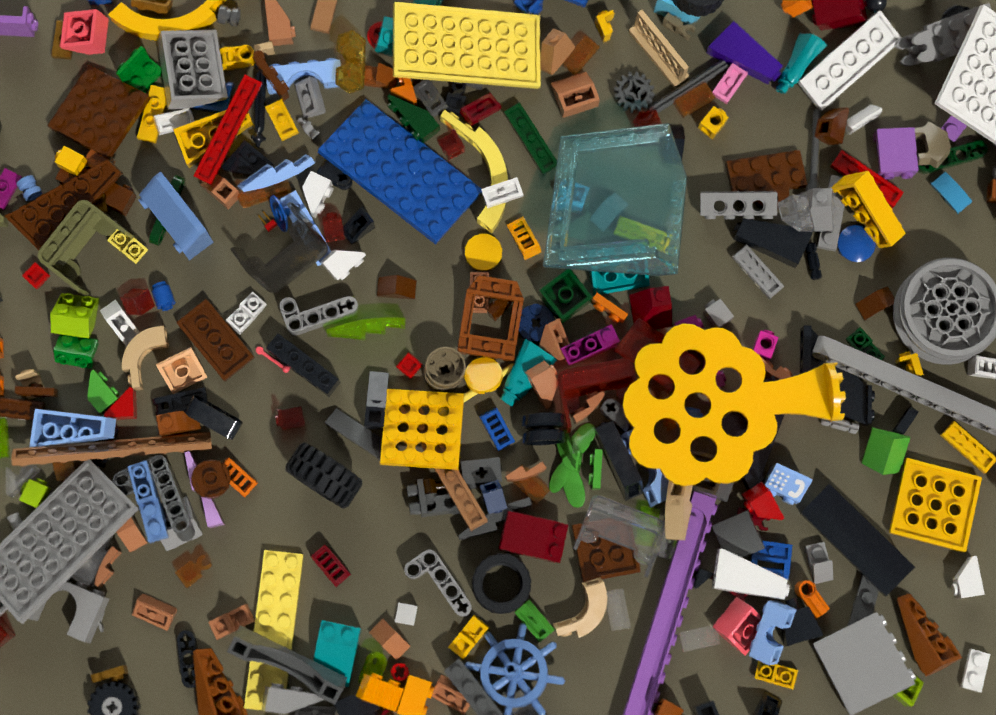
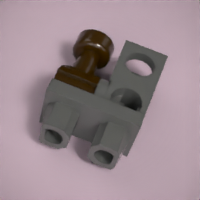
M430 478L417 479L416 483L406 486L407 496H418L419 502L409 503L410 515H421L422 518L443 514H460L449 494L439 495L438 491L446 490L442 482H435V480Z

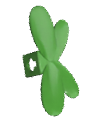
M590 423L582 425L571 438L569 433L563 430L565 432V442L557 444L562 462L552 474L549 483V489L552 493H556L564 487L569 503L576 508L583 506L585 502V489L579 473L582 455L590 446L596 434L595 426Z

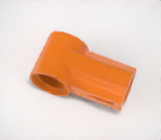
M807 580L796 583L794 587L796 595L803 600L807 607L809 606L815 618L822 616L830 609L816 590V586L812 581ZM804 584L809 587V592L806 595L802 593L801 589Z

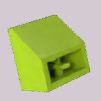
M61 293L50 313L51 333L89 338L95 326L99 298Z

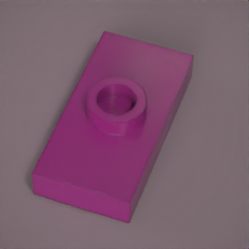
M4 168L0 175V209L5 210L15 193L17 182L22 179V176Z

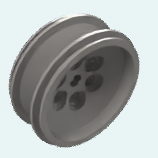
M940 258L925 263L907 277L896 293L893 304V321L899 338L913 354L917 353L919 358L931 363L951 365L972 358L986 349L996 338L995 282L979 266L963 259ZM954 289L961 291V297L955 294ZM935 290L941 291L943 297H937ZM966 304L972 306L973 312L967 311ZM928 307H932L935 310L934 315L928 312ZM947 307H952L953 312L950 313ZM958 321H962L965 324V329H961L958 326ZM939 322L946 325V331L940 329Z

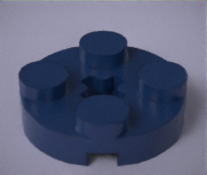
M536 303L525 307L521 313L519 334L522 338L531 342H540L545 325L555 320L553 313L547 307ZM533 319L540 320L539 324L541 326L539 328L537 326L534 328L531 326L533 324Z

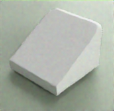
M398 603L395 622L414 626L418 606Z

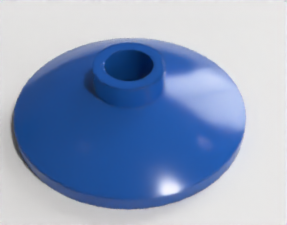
M273 195L270 197L273 216L279 228L286 232L288 230V216L291 215L289 207L287 205L283 206L281 201Z

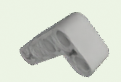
M351 296L300 312L293 298L287 297L280 302V310L284 322L292 335H300L356 315L359 310L357 300ZM348 303L353 305L352 310L346 308ZM287 304L294 305L292 311L287 312L284 310ZM340 305H341V308H342V311H343L342 314H341L340 309H339V307H338V306H340ZM335 309L337 313L335 316L329 317L327 316V311ZM317 315L319 318L317 322L310 323L308 321L309 317ZM298 321L300 322V327L298 329H291V323Z
M426 550L405 565L404 572L410 579H417L428 572L458 616L465 617L470 614L471 603L435 551ZM427 554L435 556L433 564H426L424 562V557ZM411 565H416L419 568V572L415 576L408 573V568ZM438 570L446 572V578L442 581L435 578V573ZM450 586L457 588V595L454 597H449L446 594V589ZM460 595H462L463 598L460 599V601L463 605H468V607L466 608L467 612H458V603L455 602V604L453 605L451 601L456 600Z

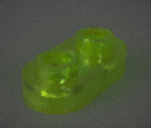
M375 651L367 656L358 679L359 686L364 674L371 676L373 672L381 676L383 675L387 665V659L384 654ZM377 658V663L373 665V660Z

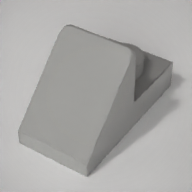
M825 542L804 546L813 583L818 584L833 580V562L829 560Z

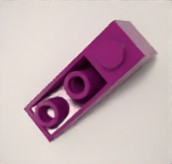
M611 324L560 348L570 366L616 347L620 340Z

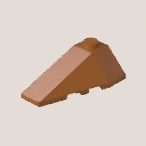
M911 594L897 598L914 658L925 676L934 674L962 659L948 636L943 637L937 630L939 626L936 622L932 623L928 620L926 611Z
M212 648L194 650L198 714L248 715L244 708V701L241 696L238 697L232 688L234 686L232 681H228L225 677L223 667Z

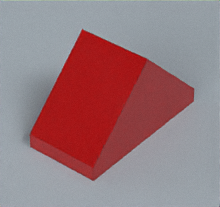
M129 387L103 415L116 420L137 419L136 391Z

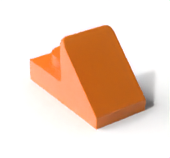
M398 77L400 86L390 89L391 95L417 106V99L411 79Z

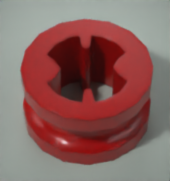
M397 663L392 667L391 675L395 680L403 681L408 677L409 669L405 664ZM400 666V669L402 667L405 668L403 672L405 676L402 678L395 676L397 672L395 668Z

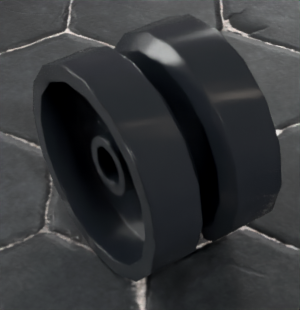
M535 413L521 417L522 427L529 429V431L522 434L524 445H554L565 442V432L561 429H555L564 425V414Z

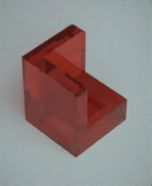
M657 110L639 112L633 121L641 141L657 139L663 130Z
M454 128L451 129V134L438 140V144L448 161L465 152V147Z
M134 288L120 297L126 313L130 315H143L155 306L149 289Z

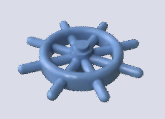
M520 623L517 639H508L499 643L491 632L486 631L484 637L492 648L485 655L482 664L465 663L469 670L480 672L481 682L488 696L498 704L505 706L503 715H511L512 708L524 707L529 704L533 706L538 715H545L546 711L538 701V698L543 693L547 683L558 685L565 683L563 677L548 675V666L544 658L557 647L556 642H550L539 650L536 646L524 640L527 628L525 623ZM515 648L513 662H511L504 651ZM522 650H526L533 655L520 664ZM497 656L505 666L504 668L491 666ZM538 662L539 673L525 671ZM490 674L504 676L494 684H491ZM524 679L538 681L532 691ZM509 683L507 697L496 692ZM516 685L520 687L525 696L514 698Z

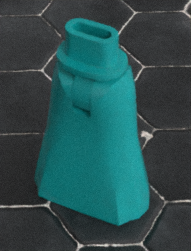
M805 33L798 35L791 58L780 79H778L777 92L786 94L789 88L797 84L808 65L827 46L820 37Z
M525 339L503 388L504 393L500 399L513 407L517 400L520 401L532 388L525 372L544 360L549 366L554 365L557 359Z

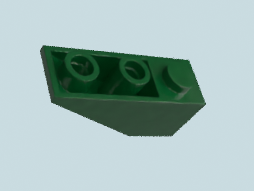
M390 94L387 96V106L393 113L397 112L400 116L398 118L404 127L408 126L410 128V134L416 141L419 140L424 144L440 131V125L427 110Z

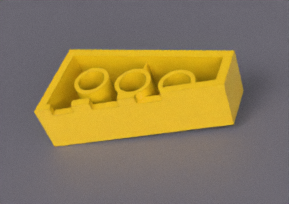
M226 110L173 129L189 168L202 160ZM249 112L237 135L253 125Z
M869 171L845 175L831 187L834 193L838 192L843 198L841 202L844 206L849 205L855 213L853 217L866 226L864 230L879 248L893 246L906 234Z

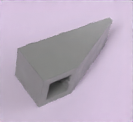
M272 683L271 687L265 686L261 710L286 714L324 699L318 697L311 689L310 693L302 692L303 688L291 686V690L283 689L281 684Z

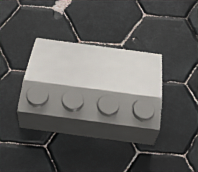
M184 30L160 32L157 44L168 109H188L226 100L228 96L217 31Z

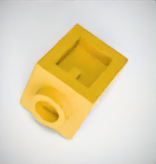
M607 10L602 11L595 19L596 28L603 42L609 41L613 33L612 26L608 22L613 20V10L609 12Z
M909 351L899 354L900 357L895 360L896 364L907 361V372L919 377L924 375L917 353L911 354Z

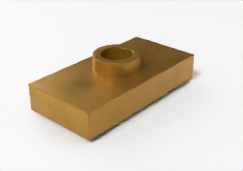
M57 21L51 56L52 58L71 60L72 51L60 48L63 21Z

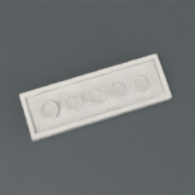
M878 11L798 81V84L815 106L822 111L893 49L896 42L901 39V36L884 14Z

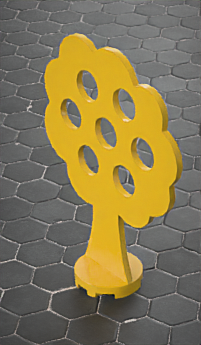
M681 324L674 326L666 333L662 344H649L637 353L634 364L635 372L639 379L633 382L627 389L622 406L625 418L634 428L629 438V448L632 457L638 464L646 468L660 469L664 477L673 484L686 487L696 485L705 478L721 484H729L740 480L748 473L753 463V452L764 449L773 441L777 433L775 415L795 414L817 417L828 421H841L845 416V413L840 414L841 404L846 398L845 391L840 392L839 384L843 381V375L836 372L835 366L838 364L837 362L824 363L815 369L790 378L763 382L766 372L760 355L750 348L743 347L732 332L724 328L714 327L703 330L694 324ZM687 350L700 352L705 360L703 371L695 375L685 373L679 365V357L683 352ZM723 368H733L742 379L740 388L732 393L720 390L715 382L716 374L719 370ZM658 374L670 377L674 383L673 394L664 400L653 397L648 390L649 380ZM692 393H702L711 404L709 413L702 418L690 416L684 407L687 396ZM736 411L745 416L748 426L743 435L733 437L724 432L721 422L726 413ZM669 418L679 425L680 436L674 443L664 444L655 437L654 426L660 419ZM704 436L713 440L717 451L711 461L700 462L692 456L690 445L695 438Z

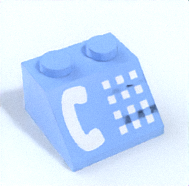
M776 463L769 468L763 484L771 491L773 497L776 495L783 498V502L793 505L794 503H800L813 479Z

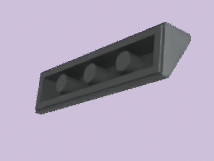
M336 408L325 424L380 460L382 438Z

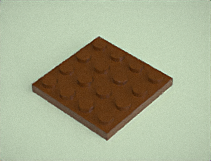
M88 65L47 126L76 143L111 159L151 97Z

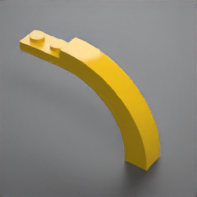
M206 0L196 10L172 19H154L142 16L129 9L122 2L108 15L111 21L124 31L143 39L157 41L161 31L204 30L217 20L214 12H218L220 6L224 5L223 3L226 0Z

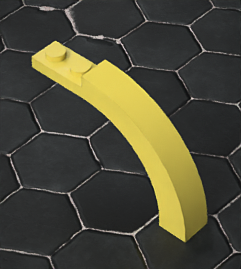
M444 110L440 115V121L469 142L481 154L490 173L491 186L507 181L508 175L505 162L490 136L480 127L473 132L474 129L469 124L460 122L456 114ZM506 203L488 209L485 206L477 218V223L492 234L502 218Z

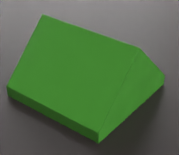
M872 427L861 463L882 475L900 473L910 436Z

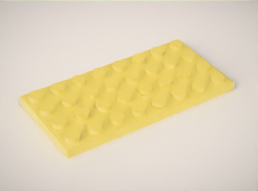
M394 2L393 77L539 89L541 87L540 15Z

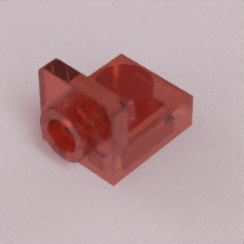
M337 212L326 213V216L322 217L326 242L345 240L341 214H337Z
M301 406L285 410L277 409L278 414L275 415L277 426H280L282 430L305 426Z

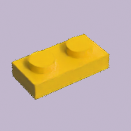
M282 99L265 107L282 141L299 133Z

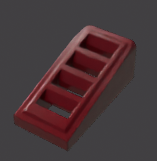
M326 544L311 556L312 560L335 587H338L351 575ZM325 552H327L328 555L323 560L319 561L318 558L321 557ZM332 558L334 561L325 568L323 565ZM337 564L339 567L330 574L328 571ZM342 570L344 573L335 580L333 577Z

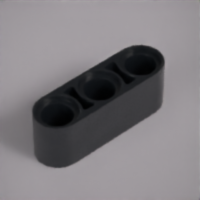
M197 395L192 397L184 411L190 418L231 440L234 439L243 424L237 417Z

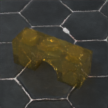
M350 30L337 35V52L343 56L346 64L336 67L335 84L349 94L364 89L366 39L354 30Z

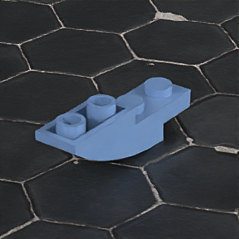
M147 460L127 466L148 542L153 543L169 538L165 524V515Z

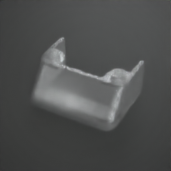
M595 495L591 498L573 549H578L581 540L586 543H592L598 537L634 550L633 556L636 561L647 565L644 577L648 578L659 552L665 524L657 517L603 496Z

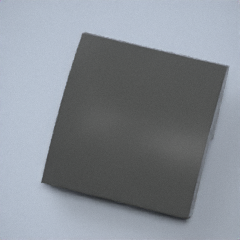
M748 510L712 525L721 548L741 558L765 549L759 531L756 529Z

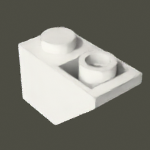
M310 171L302 188L311 215L316 218L317 214L322 213L325 207L323 203L326 197L329 198L334 188L332 187L331 180Z
M333 250L320 263L335 280H343L350 274L349 270L353 266L356 268L363 263V258L366 254L361 251Z

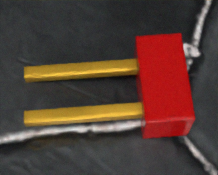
M263 211L264 215L268 218L270 222L266 224L265 221L260 217V215H258V217L265 224L264 227L269 232L273 228H275L277 224L274 220H271Z

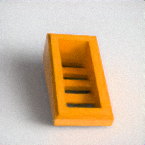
M524 217L507 224L524 260L541 253L540 245ZM522 225L524 226L522 229H520V230H518V231H516V232L514 231V229H516V228H518V227H520V226H522ZM527 232V234H525V235H523V236H521V237H519V238L517 237V236H519V235H521V234ZM528 239H531V241H529V242H527V243H525V244H523V245L521 244L522 242H524V241H526V240H528Z

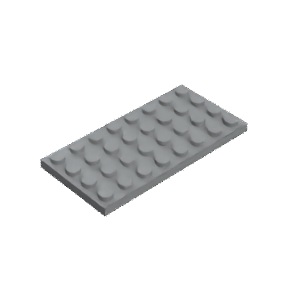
M90 459L84 461L0 543V601L21 624L30 618L139 510Z

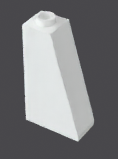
M725 549L717 550L712 589L784 600L785 596H788L790 586L787 584V579Z

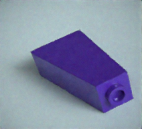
M735 21L708 46L706 52L708 55L718 60H724L730 66L734 63L746 71L748 75L766 84L771 80L775 82L782 74L780 71L783 65Z

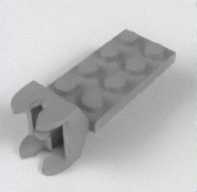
M990 3L983 4L991 9ZM980 6L923 26V31L899 39L895 44V48L900 50L906 48L909 51V54L900 61L901 65L912 66L932 60L937 62L958 54Z

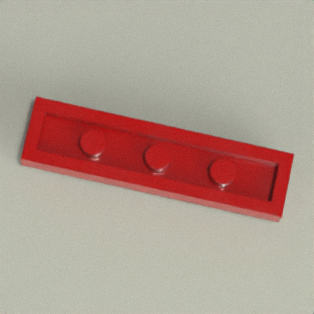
M843 150L840 151L830 166L843 176L869 171L892 209L904 193Z

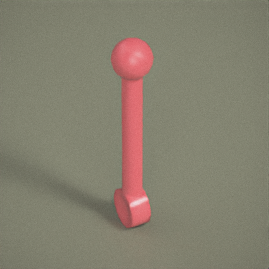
M262 347L256 348L257 354H262L278 365L284 373L289 372L290 368L287 365L284 366L264 352Z

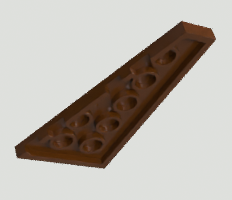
M107 159L80 176L72 178L69 182L39 196L27 205L19 207L16 211L6 214L5 217L40 250L78 201L87 200L94 205L123 173Z

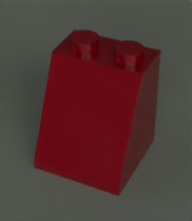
M811 0L815 12L812 15L813 23L820 30L862 26L868 20L864 0Z

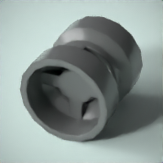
M221 5L218 12V23H230L231 26L237 27L240 20V8L234 7L231 9L226 5Z

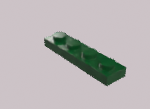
M519 102L504 111L505 117L542 175L559 166L558 161L521 103Z

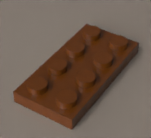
M207 299L176 322L224 382L255 358Z

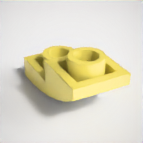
M118 229L107 240L135 264L148 251L134 237L131 239Z

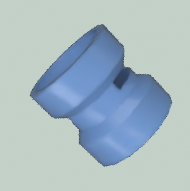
M33 175L23 177L16 184L19 190L23 191V197L26 201L35 200L43 193L41 188L36 185Z

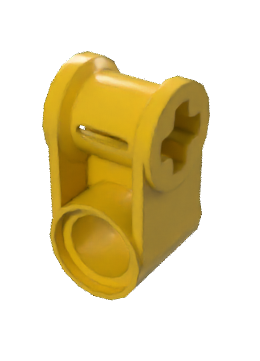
M249 45L221 48L220 55H222L223 70L228 71L253 66L255 63L253 48ZM246 53H251L249 58H243Z

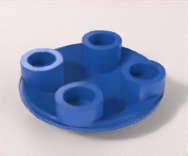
M852 225L841 232L838 239L839 254L853 262H863L873 254L876 243L864 230L865 227Z

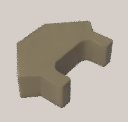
M928 122L924 127L915 128L916 140H923L926 153H919L918 165L930 164L934 168H938L950 153L951 146L948 133L931 122Z

